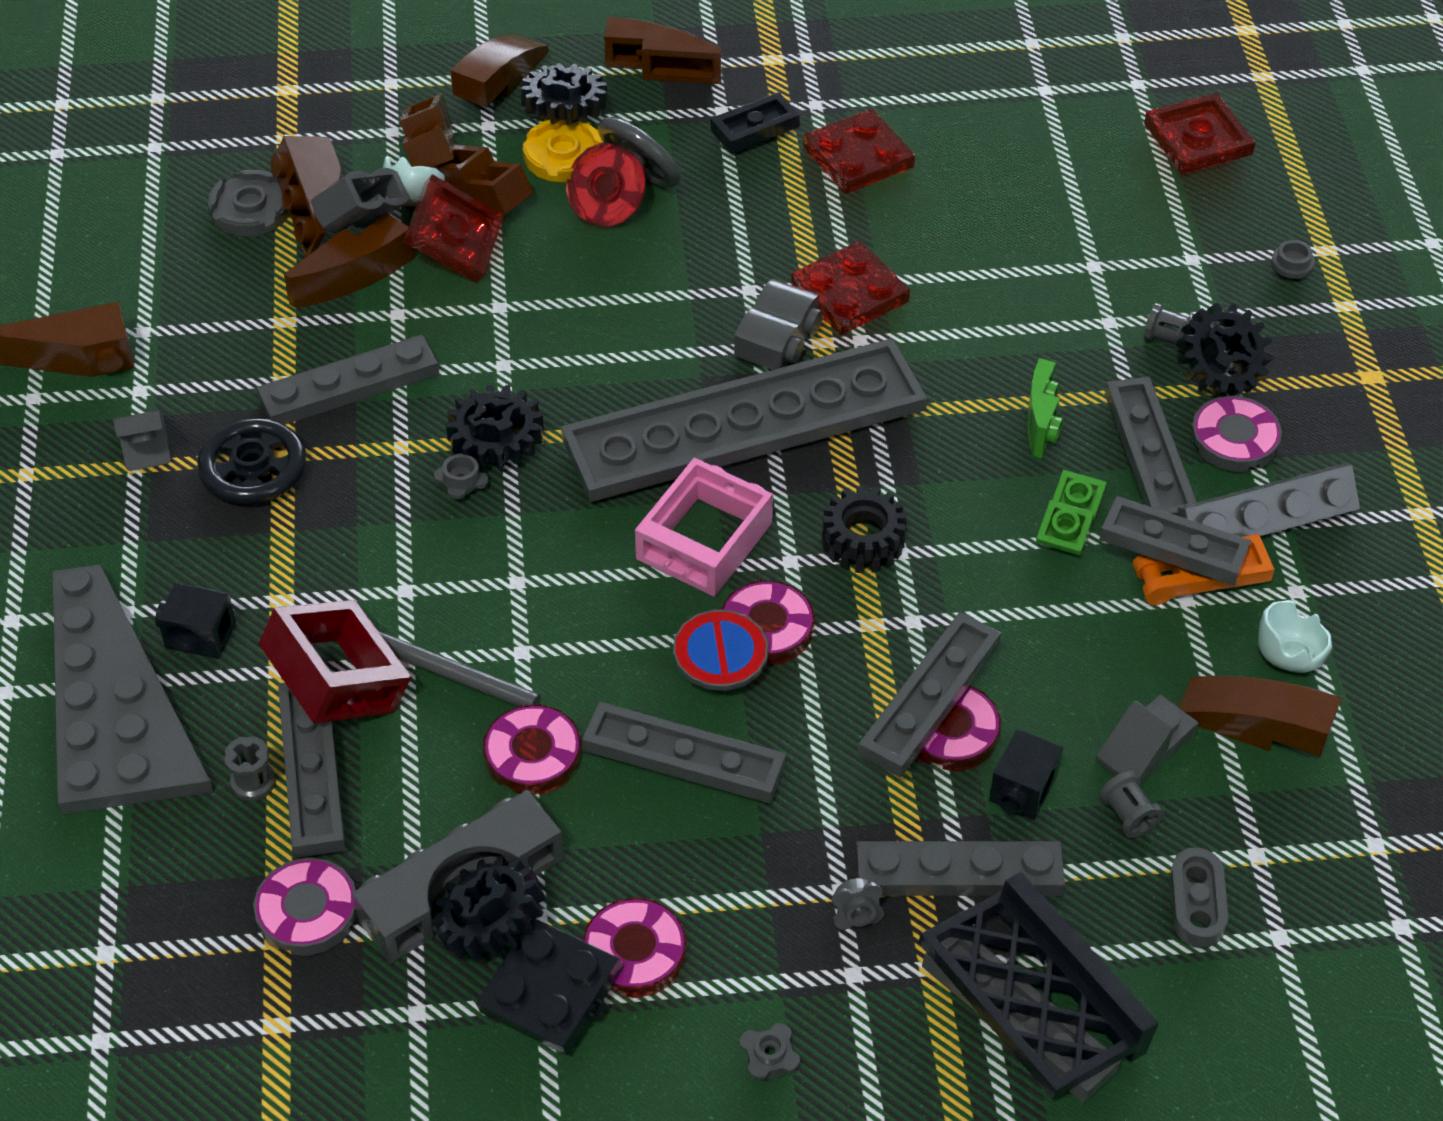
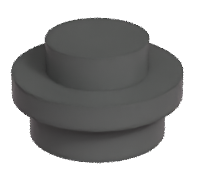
M1288 240L1283 242L1274 251L1271 264L1280 275L1290 279H1298L1308 276L1313 271L1315 259L1309 245L1298 240Z

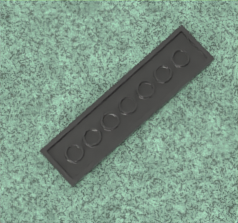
M891 338L561 426V435L588 500L593 502L677 479L693 458L709 465L721 467L925 411L927 397L894 339Z

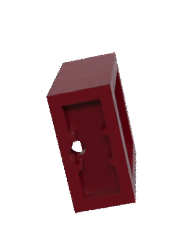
M355 600L275 607L259 641V646L313 724L395 713L411 679L410 674ZM337 641L356 669L330 672L311 644Z

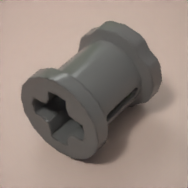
M1157 302L1149 314L1145 326L1144 339L1152 341L1156 338L1176 345L1177 341L1185 335L1181 328L1190 319L1192 320L1194 314H1190L1187 317L1166 310L1163 304ZM1163 325H1171L1179 328V330L1176 331L1167 327H1163ZM1178 347L1179 351L1186 352V350Z
M254 736L239 737L232 741L225 749L226 756L224 762L226 768L232 773L230 784L233 793L238 798L246 801H256L268 796L276 783L274 770L268 764V746L262 739ZM238 753L240 755L242 764L239 763V759L237 756ZM258 773L261 775L262 784H260Z
M1134 771L1123 772L1110 779L1102 787L1098 796L1104 806H1111L1123 823L1121 829L1127 838H1139L1147 834L1164 817V811L1160 805L1152 804L1140 788L1141 780Z

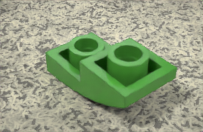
M1039 358L1031 386L1027 414V435L1033 456L1042 459L1048 443H1057L1064 418L1057 416L1060 400L1057 394L1060 383L1053 381L1056 363Z
M1063 470L1053 500L1049 501L1036 543L1081 556L1103 501L1107 482Z

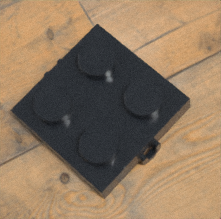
M531 919L529 923L534 931L532 934L522 933L518 938L519 946L515 949L512 948L506 955L505 960L497 968V972L476 1002V1006L482 1014L568 1056L590 1020L598 1021L605 1010L604 998L624 967L620 958L538 919ZM595 1005L598 1006L597 1011L593 1013V1007Z

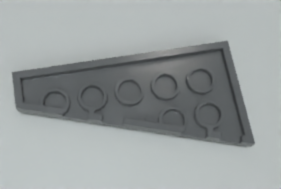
M101 565L53 571L58 806L61 814L213 792L210 779Z

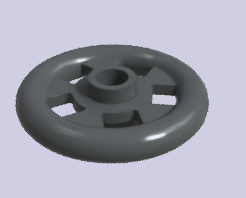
M607 117L601 120L598 126V133L607 148L623 149L633 155L639 162L646 181L663 188L675 187L680 182L681 172L676 161L654 138L626 120L616 117Z

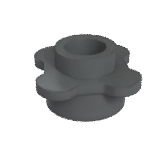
M456 454L448 457L443 462L442 468H438L434 472L435 482L443 484L448 489V496L453 499L464 498L465 495L473 492L475 488L482 489L488 484V476L485 473L479 472V465L476 459L465 454Z
M861 878L847 880L838 886L832 896L833 904L837 907V914L833 918L835 926L846 930L852 926L861 927L879 922L884 916V910L879 906V899L883 895L882 887L877 883H870Z
M776 1023L770 1030L758 1033L748 1030L742 1034L740 1047L748 1054V1073L751 1077L758 1080H773L782 1077L786 1072H794L799 1067L800 1056L792 1049L790 1043L792 1032L787 1025ZM773 1048L775 1053L768 1055L765 1053V1050Z

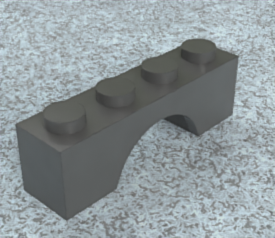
M528 790L514 798L504 799L497 803L490 812L470 824L465 823L457 826L446 838L431 847L413 852L397 867L383 875H375L367 879L359 889L352 892L357 920L389 964L434 938L432 915L435 900L439 899L446 890L444 888L446 883H455L461 880L459 871L462 869H466L470 873L476 871L478 861L484 859L487 866H493L497 857L503 856L508 864L515 858L520 859L525 868L530 866L534 874L538 875L564 859L561 830Z

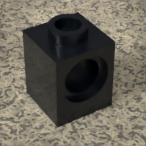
M176 582L167 600H162L159 603L155 616V623L160 628L165 648L215 659L220 658L236 624L229 593Z
M1016 729L993 772L989 801L999 805L1009 813L1021 814L1035 820L1058 776L1063 747Z

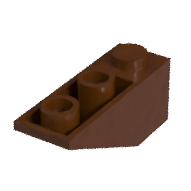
M283 136L276 153L271 157V173L274 178H277L282 192L283 206L289 211L294 225L295 239L301 244L306 258L318 249L326 233V229L322 227L315 216L311 199L339 180L341 166L330 137Z

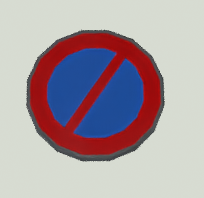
M714 609L698 613L681 625L674 636L673 658L678 671L691 683L708 690L728 691L746 686L761 674L768 659V640L763 629L750 617L733 610Z

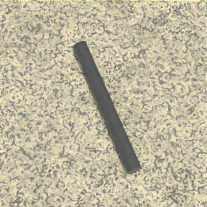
M378 631L399 660L520 708L538 706L541 696L538 693Z

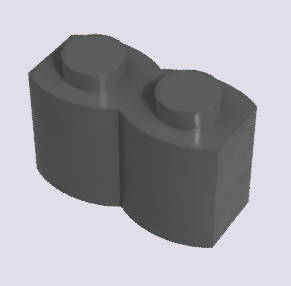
M379 168L370 174L364 171L350 172L311 199V204L315 210L317 220L324 229L340 232L351 225L358 228L369 227L384 214H390L409 200V196L397 171L390 168Z
M771 279L761 291L754 307L746 313L734 335V356L771 370L789 366L790 363L796 364L802 355L804 341L809 334L815 335L821 325L823 311L819 310V295Z

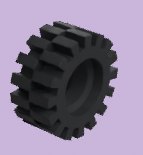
M857 486L856 494H852L850 489L847 488L842 490L841 498L835 494L830 499V505L826 504L824 509L822 540L823 549L825 552L829 551V559L833 563L841 558L840 567L848 570L850 565L853 564L856 565L855 573H864V566H870L871 573L880 570V563L888 568L893 565V558L897 560L900 558L905 543L907 516L906 512L903 513L902 503L900 501L894 503V495L887 492L884 497H881V488L873 487L871 493H865V486ZM865 523L873 525L881 531L873 535H859L847 528L855 524Z

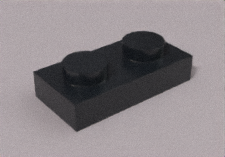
M780 92L710 118V131L730 154L800 127V114Z

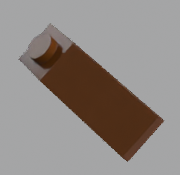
M114 302L0 325V365L87 377L134 368L120 303Z

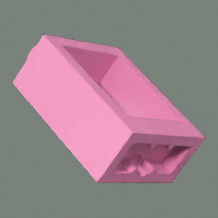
M693 458L635 529L636 559L716 597L771 526L773 494L757 484L748 483L725 472L718 466L709 465ZM698 499L744 520L720 552L673 531Z

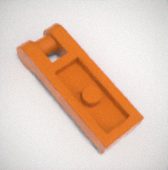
M1259 534L1242 536L1251 540V544L1235 586L1142 554L1138 555L1132 562L1137 577L1144 580L1145 584L1142 590L1146 601L1150 605L1164 604L1172 597L1269 582L1272 580L1275 569ZM1172 570L1173 572L1172 575L1162 576L1161 574L1165 571Z

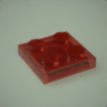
M1218 93L1149 110L1145 114L1144 125L1180 174L1253 155L1256 142Z
M873 108L804 134L803 147L845 194L913 168L915 164V154Z
M432 174L423 186L403 242L477 283L485 274L504 215Z
M860 240L793 272L791 275L792 286L819 295V310L823 311V318L840 336L909 302L910 289Z

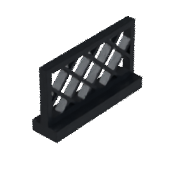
M1022 872L1006 879L1001 892L920 934L919 945L1052 1100L1125 1057L1131 1063L1147 1053L1159 1022ZM997 913L1011 928V934L1007 935L981 929L982 920ZM949 937L972 941L970 957L949 953L940 942ZM979 943L1009 949L1007 965L977 959ZM1016 951L1035 955L1044 965V973L1014 967ZM975 973L1005 979L1003 995L982 991L974 982ZM1012 981L1042 987L1041 1002L1036 1003L1011 997ZM1050 989L1069 993L1077 1002L1078 1011L1048 1005ZM1009 1012L1039 1018L1037 1034L1016 1030L1008 1021ZM1051 1020L1076 1026L1075 1043L1046 1037V1021ZM1084 1028L1102 1031L1114 1045L1107 1049L1083 1045ZM1043 1051L1073 1057L1072 1069L1057 1077L1042 1060Z

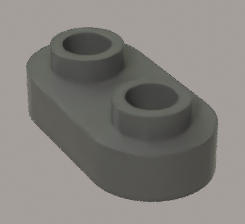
M1188 848L1181 851L1175 857L1169 876L1173 927L1177 936L1185 943L1194 947L1205 948L1217 944L1222 939L1228 923L1224 867L1220 859L1212 852L1202 848ZM1195 877L1203 883H1192L1188 878ZM1191 922H1201L1207 928L1197 927L1193 925Z

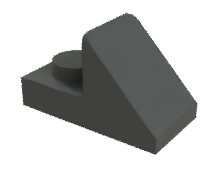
M162 409L113 419L116 436L120 439L127 470L133 471L164 465L171 461Z
M1161 694L1147 707L1138 701H1134L1096 755L1095 762L1113 776L1127 771H1134L1142 783L1196 734L1199 722Z

